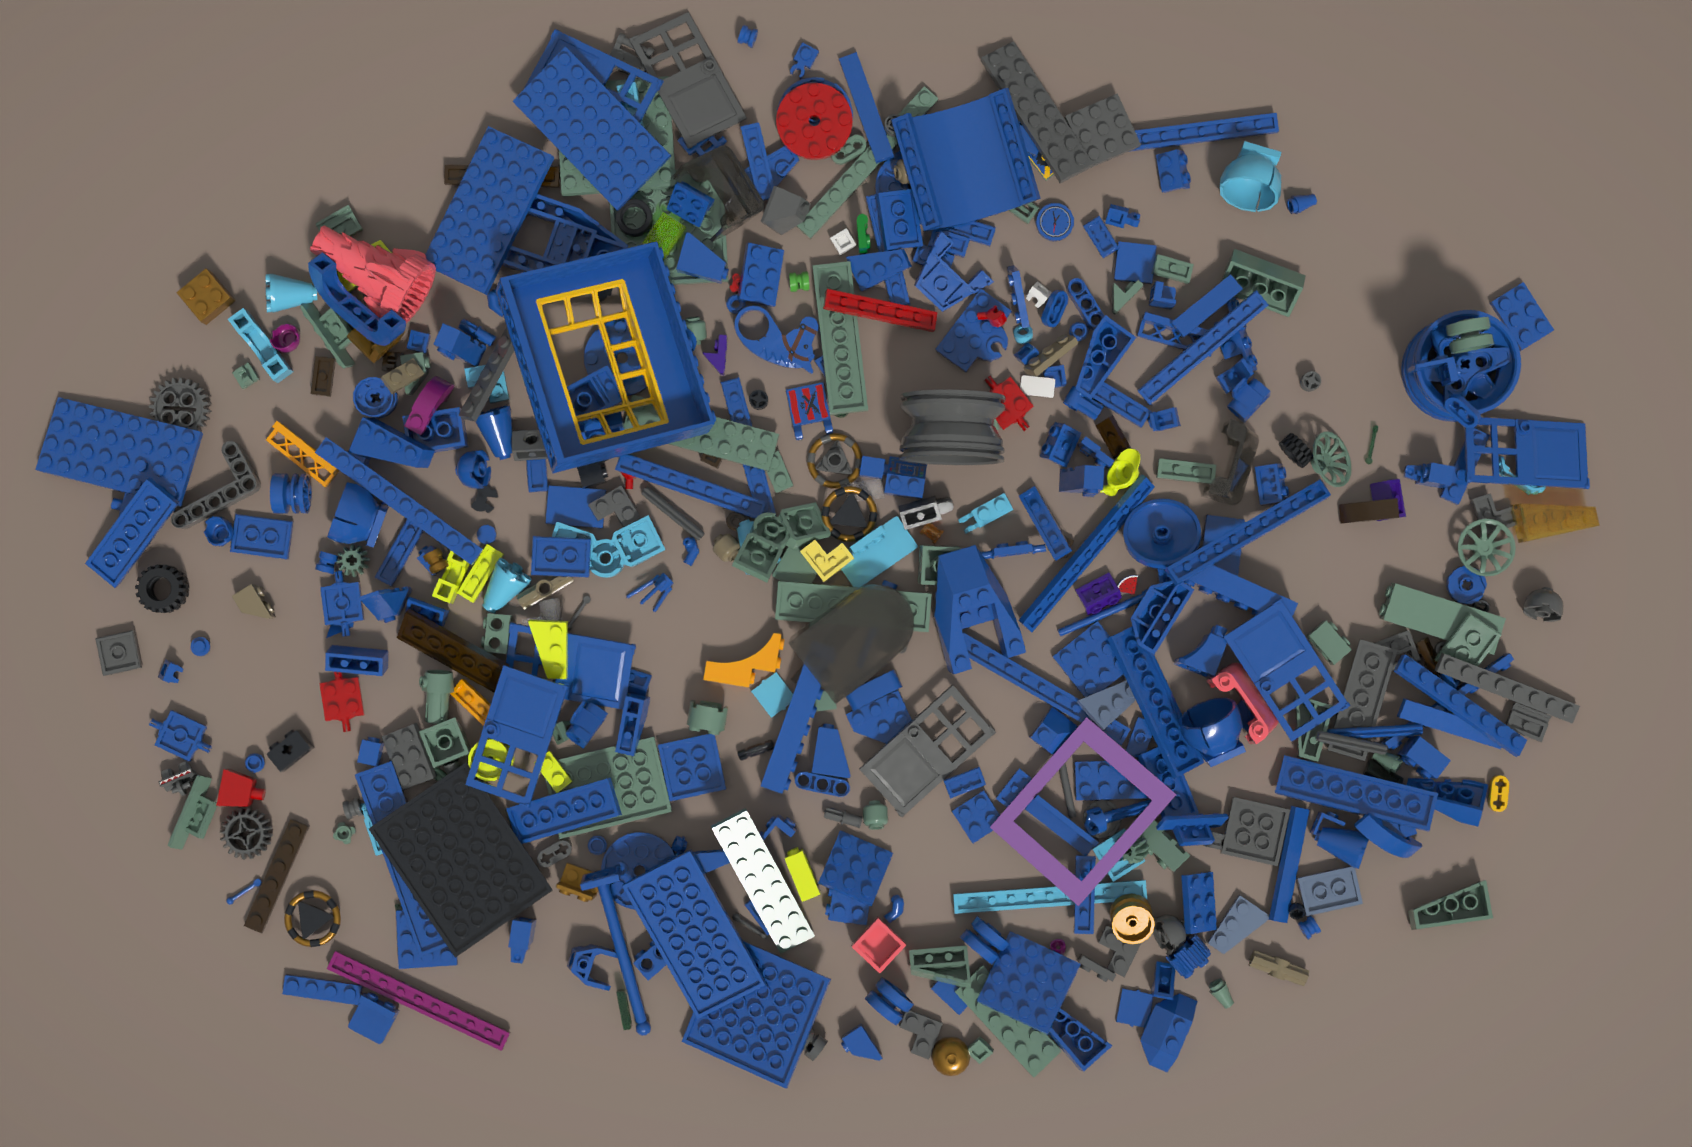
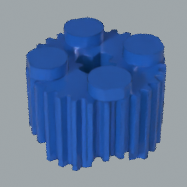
M1195 933L1191 938L1187 936L1185 944L1175 953L1167 955L1166 959L1186 979L1194 973L1193 970L1198 966L1202 968L1209 962L1207 958L1211 953L1209 948Z

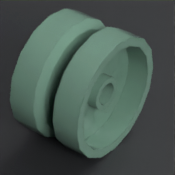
M1489 317L1465 319L1445 326L1448 337H1460L1449 343L1451 354L1474 351L1494 345L1492 334H1479L1491 327Z

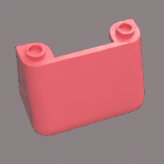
M1240 663L1229 664L1216 673L1215 676L1206 680L1211 688L1216 687L1222 692L1235 688L1255 717L1247 722L1249 729L1244 737L1249 744H1258L1278 725V720Z

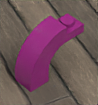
M439 376L433 377L414 402L404 427L423 435L433 414L442 402H447L455 385Z

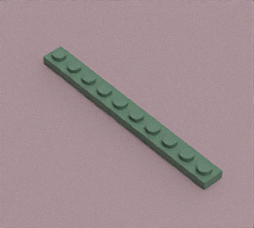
M924 86L898 115L902 116L907 113H911L912 117L925 115L938 101V98ZM887 135L893 150L898 145L897 137ZM870 146L809 211L804 222L797 225V228L809 239H812L879 166L880 163L876 164Z

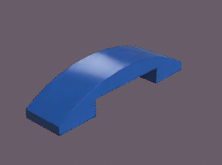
M1370 813L1364 815L1354 824L1371 842L1395 856L1409 858L1423 847L1422 843L1410 836L1404 838L1383 826L1382 820Z

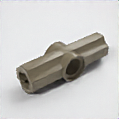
M549 576L516 595L522 608L526 610L575 581L573 577ZM544 583L550 585V591L546 594L541 592V586Z
M1254 950L1249 959V966L1267 972L1268 975L1281 980L1286 979L1304 986L1309 977V970L1293 965L1289 961L1277 956L1272 957Z

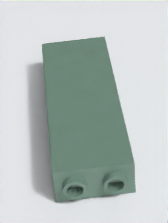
M1391 583V586L1388 585L1385 592L1387 597L1385 604H1382L1379 610L1380 619L1445 640H1449L1468 612L1502 633L1506 620L1504 617L1396 583ZM1499 639L1489 651V654H1495Z

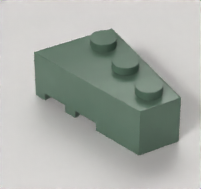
M1154 820L1143 832L1142 837L1147 839L1146 844L1150 846L1148 848L1149 854H1155L1158 858L1156 862L1164 870L1168 868L1174 872L1190 855L1165 830H1157L1156 826L1158 823Z
M967 946L909 950L911 975L971 989Z

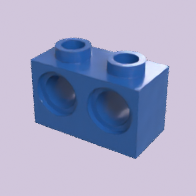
M653 941L649 943L651 947L646 952L642 949L634 956L636 960L633 962L648 981L666 966L664 959L658 954L657 947ZM649 958L652 961V967L645 968L642 960Z

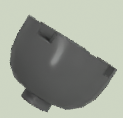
M1548 587L1532 591L1526 597L1523 613L1537 620V617H1541L1544 622L1559 621L1563 615L1564 608L1562 598L1553 589Z
M1162 915L1154 919L1155 928L1153 935L1160 948H1166L1168 950L1166 952L1167 955L1178 951L1185 944L1187 938L1184 921H1180L1173 915Z

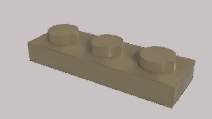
M1067 334L1059 336L1056 342L1044 348L1037 357L1029 360L1028 364L1023 367L1026 374L1035 377L1040 375L1078 344L1076 337Z

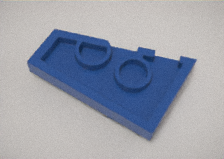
M785 146L767 156L774 186H778L799 162L798 156L790 152ZM749 166L741 171V174L758 201Z
M904 249L846 257L847 261L851 262V270L861 291H865L912 267Z

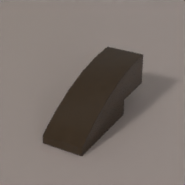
M1398 498L1340 504V522L1343 524L1399 518Z

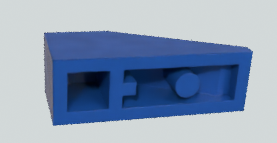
M634 693L625 697L615 752L635 756L646 721L650 697Z

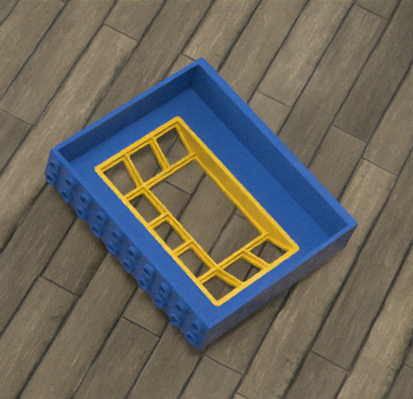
M657 242L499 279L496 293L552 474L704 435L715 424L716 416L709 406L710 397L703 387L704 378L698 372V360L696 356H693L691 350L693 348L690 337H687L686 322L681 318V307L679 302L675 300V288L673 283L669 281V269L667 265H664L663 250L658 246ZM619 287L623 311L602 316L598 291ZM591 293L596 318L574 322L570 298ZM564 300L568 325L548 329L542 305ZM625 318L632 340L612 345L604 323ZM598 325L623 404L576 416L551 335ZM634 347L641 369L620 373L613 351ZM643 375L650 398L629 402L622 380ZM652 404L660 421L639 425L632 409ZM625 411L633 428L614 433L611 432L604 416ZM598 418L605 435L586 440L583 439L578 422Z

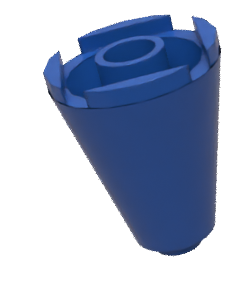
M510 405L481 412L476 424L495 457H499L500 460L510 458L512 453V416Z
M1322 827V830L1317 831L1314 840L1318 841L1317 846L1353 868L1359 869L1369 839L1360 831Z

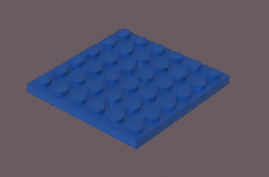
M743 941L766 981V985L697 1019L693 1012L682 1042L786 1089L789 1086L831 978Z

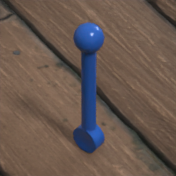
M255 879L253 884H251L235 896L228 897L226 900L227 904H233L235 899L239 898L255 886H260L262 884V880Z

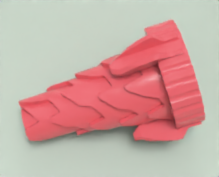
M325 225L320 228V232L310 247V251L318 256L323 252L336 263V269L343 274V278L358 286V290L367 295L363 301L380 318L393 310L406 323L409 322L424 303L435 279L436 266L428 261L426 255L422 252L394 248L392 250L393 253H390L378 245L374 247L365 241H358L344 232L340 234Z

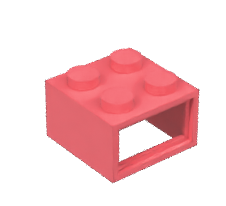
M879 917L851 944V947L879 973L906 946V942Z

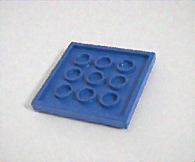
M1010 931L1006 938L1010 944L1004 951H1000L978 996L977 1002L1048 1035L1081 964Z

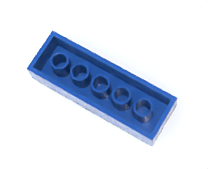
M1214 565L1184 581L1190 587L1198 586V591L1207 595L1216 594V599L1225 603L1234 602L1233 606L1243 611L1249 609L1254 616L1270 607L1272 603L1280 598L1283 600L1291 616H1293L1298 605L1295 601Z

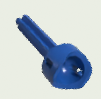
M1145 800L1104 813L1099 807L1086 810L1085 829L1089 835L1106 832L1108 823L1142 813L1152 800Z

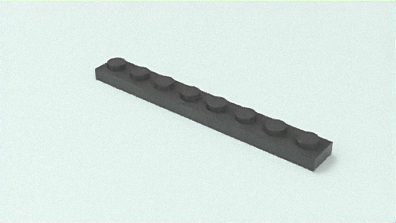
M1441 653L1435 667V671L1572 724L1580 708L1577 704Z

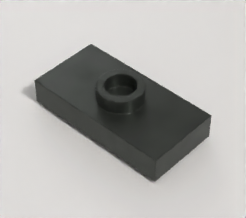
M1372 759L1367 762L1363 774L1402 784L1404 779L1396 773H1389Z

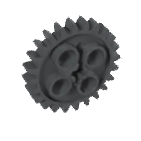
M172 378V383L166 380L165 386L158 385L161 391H154L156 398H150L154 402V405H149V408L154 409V412L149 413L150 416H155L153 420L202 432L200 426L207 427L204 420H210L206 413L212 412V410L207 409L211 402L205 401L209 395L202 394L205 389L198 388L199 383L192 384L191 379H187L185 382V378H179V381L177 378ZM171 394L174 395L173 403H170L169 396ZM191 395L193 401L189 405L187 399ZM164 407L196 408V411L165 410ZM170 413H172L173 420L171 422L168 421V415ZM190 414L192 420L188 424L186 417Z

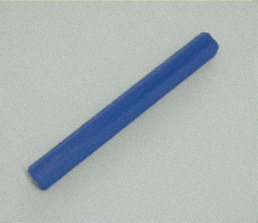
M1421 724L1358 727L1327 729V732L1352 738L1423 734V726Z

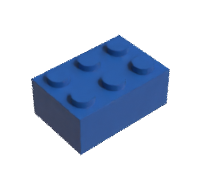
M460 407L435 411L423 435L404 427L407 436L435 450V453L469 447L465 420L459 416L462 410ZM409 415L402 416L404 425Z

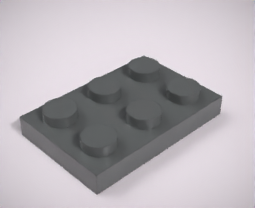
M417 723L382 736L402 790L437 777L419 733L420 730Z

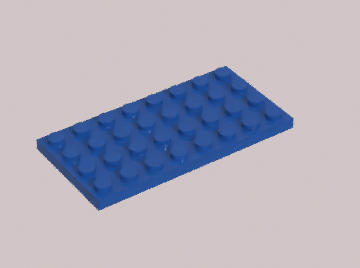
M566 46L513 100V103L616 210H619L672 156Z
M488 126L425 254L426 259L435 264L436 271L488 295L555 157Z
M58 397L35 470L132 495L137 493L147 478H151L180 502L178 506H181L203 433Z
M691 849L622 885L697 1019L766 985V981Z

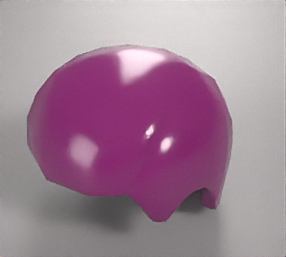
M283 324L272 331V339L269 340L276 350L283 353L292 352L300 343V332L293 325Z

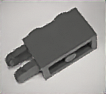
M936 496L900 505L899 513L904 529L907 530L942 520L941 514L952 511L954 504L950 497L936 499Z

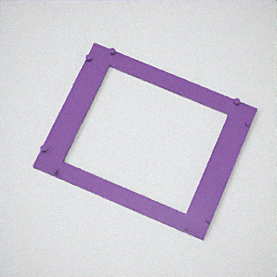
M1086 717L990 828L1079 906L1166 808L1176 794ZM1085 742L1150 798L1152 802L1088 875L1080 881L1019 827L1014 820L1080 745Z

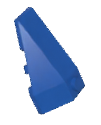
M1106 315L1093 332L1075 388L1090 400L1136 339L1134 335Z
M1408 778L1407 786L1438 793L1435 810L1458 822L1479 826L1488 784L1472 780L1452 782L1451 779H1444V782H1434L1432 779Z

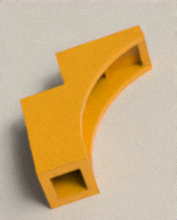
M773 633L771 639L760 651L749 658L737 662L718 663L706 661L703 680L750 687V684H754L756 673L752 672L753 669L776 672V669H780L782 658L778 657L779 650H783L785 639L781 638L782 634Z

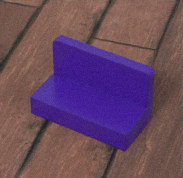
M1400 479L1370 484L1373 501L1398 498L1399 518L1406 517Z

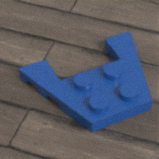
M940 230L914 286L943 312L967 296L977 293L987 285H991L994 281L981 269L968 283L956 274L941 259L954 243Z

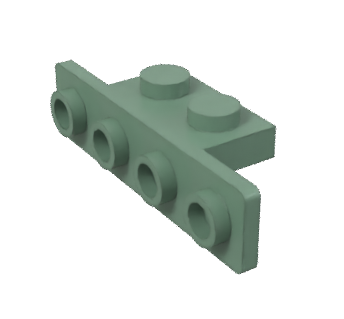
M313 303L302 304L300 309L303 311V315L310 321L314 331L322 338L326 348L336 358V362L343 369L352 367L355 362L345 350L352 343L347 338V335L352 331L347 322L331 308L321 315Z
M202 775L196 776L168 843L170 848L182 850L189 833L197 838L204 839L217 808V802L205 797L212 778Z

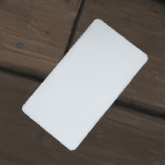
M1022 375L1020 389L1025 395L1053 398L1055 379Z

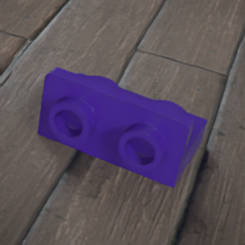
M1110 573L1075 590L1085 607L1087 615L1096 614L1102 608L1114 605L1122 598L1120 590Z

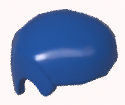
M212 516L205 521L207 527L204 534L210 544L213 546H224L232 539L233 527L227 519Z

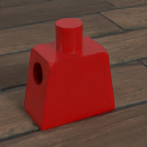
M223 769L216 806H252L253 799L264 800L266 790L256 788V778L232 769Z

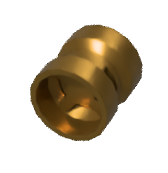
M440 548L423 556L425 562L430 564L429 570L431 574L449 566L447 560L443 559V552Z

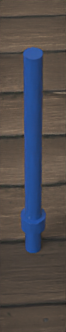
M1148 589L1135 597L1058 629L1060 637L1140 603Z

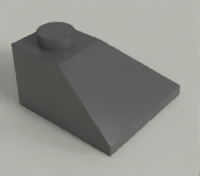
M774 186L760 222L776 233L783 235L804 222L806 215L809 213L810 203L796 194Z

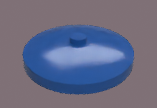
M1154 499L1139 505L1129 514L1123 529L1124 543L1129 554L1139 563L1152 568L1164 569L1198 549L1201 541V526L1196 514L1185 504L1171 499Z

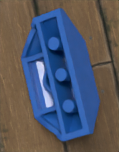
M1173 581L1151 585L1130 618L1137 645L1155 655L1195 589L1184 582L1175 586Z
M1178 993L1173 996V1000L1165 999L1154 1005L1140 1038L1149 1065L1165 1072L1169 1071L1180 1053L1193 1022L1197 1005L1196 1000Z

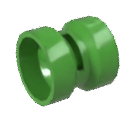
M808 271L801 274L789 273L791 292H797L798 289L810 290Z

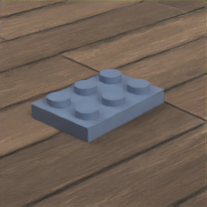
M1352 866L1297 878L1305 916L1363 904L1356 870Z

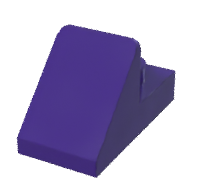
M719 335V340L715 339L714 350L718 351V354L703 353V356L723 376H725L727 335Z

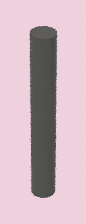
M1065 762L1059 771L1068 816L1073 818L1077 816Z

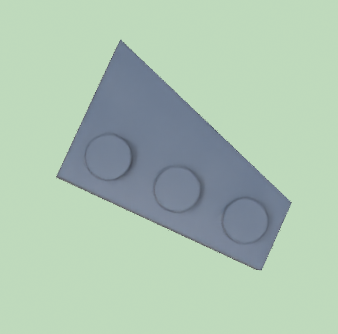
M1126 680L1080 699L1077 703L1101 730H1104L1136 699Z
M1238 895L1207 943L1225 954L1268 921L1269 915Z

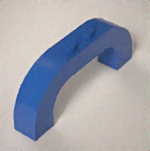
M323 252L308 263L311 280L323 300L333 311L368 340L375 344L386 346L404 333L406 321L396 312L391 310L380 318L350 294L338 278L336 263Z

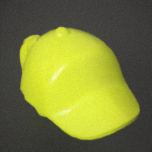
M1126 449L1121 452L1108 470V485H1103L1101 493L1114 496L1119 489L1127 488L1136 481L1140 473L1138 468L1140 464L1139 451L1136 449Z

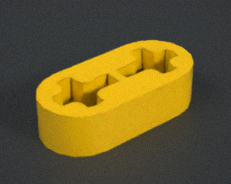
M1496 775L1490 780L1488 806L1492 811L1502 812L1507 808L1509 781L1506 777ZM1499 779H1501L1504 786H1500L1498 793V786H1495V782H1499ZM1499 795V801L1502 802V805H1499L1498 809H1496L1497 806L1493 805V802L1497 801Z

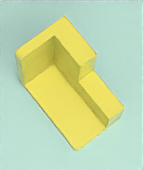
M816 540L800 551L823 582L854 560V557L843 543L829 554L825 553Z

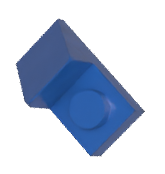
M1156 962L1154 982L1151 987L1153 997L1173 1000L1175 968L1171 964Z

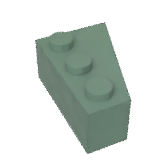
M1309 699L1318 715L1333 706ZM1304 703L1295 708L1297 729L1313 719ZM1330 718L1297 738L1298 757L1316 762L1319 761L1323 742L1316 741L1317 731L1327 732Z

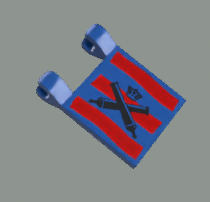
M823 382L786 390L796 440L803 439L802 425L822 421L824 422L826 434L833 433Z

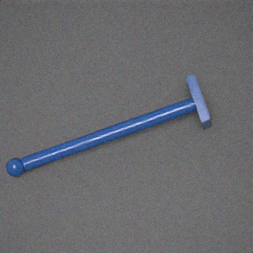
M618 865L583 875L580 886L582 891L598 887L635 1022L637 1023L636 1032L641 1036H645L650 1033L651 1025L646 1021L647 1017L609 886L610 883L620 881L622 871Z

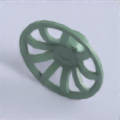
M1326 431L1318 434L1313 444V459L1311 460L1313 470L1333 487L1346 485L1351 476V460L1346 446L1332 432ZM1322 437L1325 438V441H1326L1325 446H1324V444L1320 441V439H1321ZM1330 438L1334 439V444L1332 445L1331 448H1330V443H1331ZM1317 445L1321 448L1320 454H1317ZM1340 446L1343 452L1333 456L1332 454ZM1342 457L1346 459V464L1335 462V460ZM1336 468L1346 470V475L1344 476V474ZM1327 472L1330 473V475H1331V477H1332L1331 480H1329V479L1325 476V474H1326ZM1336 474H1337V475L1340 477V479H1341V482H1339V483H1336V480H1337Z
M1480 519L1472 522L1462 531L1458 540V555L1462 564L1476 575H1497L1509 567L1515 556L1516 546L1512 533L1504 524L1493 519ZM1479 524L1481 526L1480 538L1470 530ZM1486 524L1496 525L1492 534L1487 537ZM1502 529L1508 538L1494 542L1495 537ZM1466 534L1474 540L1473 545H1462ZM1510 542V554L1497 550V546ZM1462 549L1472 550L1473 555L1466 560ZM1494 554L1508 558L1503 566L1500 567ZM1477 558L1481 560L1480 570L1470 566ZM1486 559L1492 562L1496 570L1485 572Z

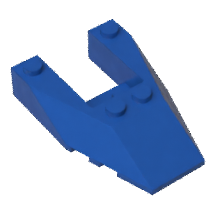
M537 194L527 214L555 223L543 256L511 246L502 265L520 272H528L627 249L628 245L580 208Z
M976 545L938 555L934 618L948 671L952 674H957L972 669L962 629L991 620L994 621L1003 656L1010 658L1026 653L1022 634L1008 596Z

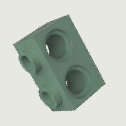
M488 613L487 617H484L483 628L486 629L485 636H482L481 647L486 652L507 654L510 636L509 625L513 622V616ZM499 618L502 621V626L500 629H495L493 622ZM493 638L500 640V646L496 649L491 646Z

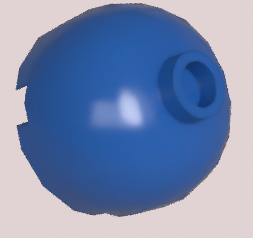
M475 450L466 452L460 457L455 471L463 485L469 488L481 489L489 484L491 467L487 468V461L490 460L486 452Z

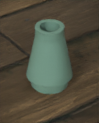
M1388 752L1385 755L1374 753L1372 757L1389 773L1393 772L1394 774L1399 770L1403 760L1399 759L1400 756Z
M1220 978L1210 983L1209 992L1225 1009L1231 1007L1234 1001L1226 982Z

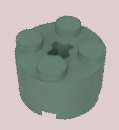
M696 700L690 701L687 718L689 730L697 732L700 729L708 730V733L713 735H719V732L725 730L728 706L721 708L722 704L701 700L700 704H695Z

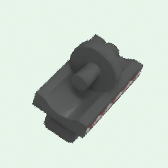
M187 761L178 765L180 773L175 775L172 769L161 771L162 780L158 781L160 787H164L167 792L172 791L173 794L179 792L182 796L186 795V788L191 787L190 782L194 781L198 775Z

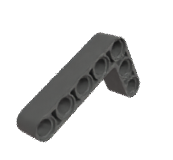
M228 441L223 444L221 450L236 480L176 511L171 517L173 526L180 529H188L259 491L261 482L240 444ZM231 446L236 447V452L234 455L229 454V448ZM243 462L245 469L239 472L237 469L238 465ZM252 479L254 481V486L251 489H248L246 483L248 480ZM235 488L237 495L231 498L229 495L230 490ZM218 497L220 504L214 507L212 504L213 499ZM201 506L203 512L200 516H197L195 513L196 508ZM184 515L186 521L183 525H180L179 518Z

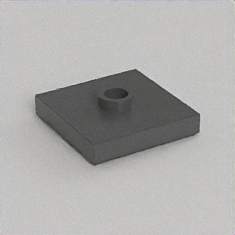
M135 630L95 638L103 676L142 668Z

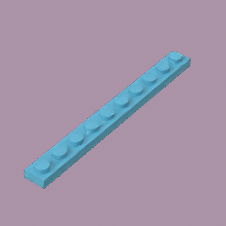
M1146 880L1099 883L1095 887L1094 904L1114 902L1120 896L1131 893L1147 899ZM1056 886L953 894L955 914L1074 905V902Z

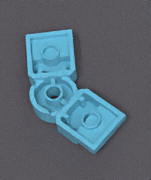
M649 515L614 532L611 540H597L596 536L592 533L556 522L552 537L591 539L590 570L602 578L614 577L622 571L625 565L634 567L666 550ZM605 553H609L611 556V560L607 564H603L601 561V556Z

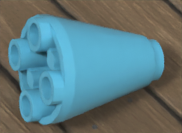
M265 274L266 285H269V287H266V298L270 299V301H266L267 312H278L317 301V289L312 283L276 274Z
M503 558L498 559L483 599L484 603L482 606L487 611L495 613L528 586L532 579L522 572L523 568L519 564H510Z

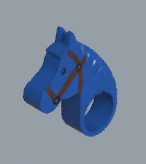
M748 306L738 313L735 319V331L743 345L750 352L767 362L786 368H803L810 374H813L810 363L815 357L812 342L818 331L816 319L810 316L802 319L798 329L783 335L770 314L762 307ZM758 311L768 319V332L766 337L759 339L760 341L749 340L739 331V321L747 312Z

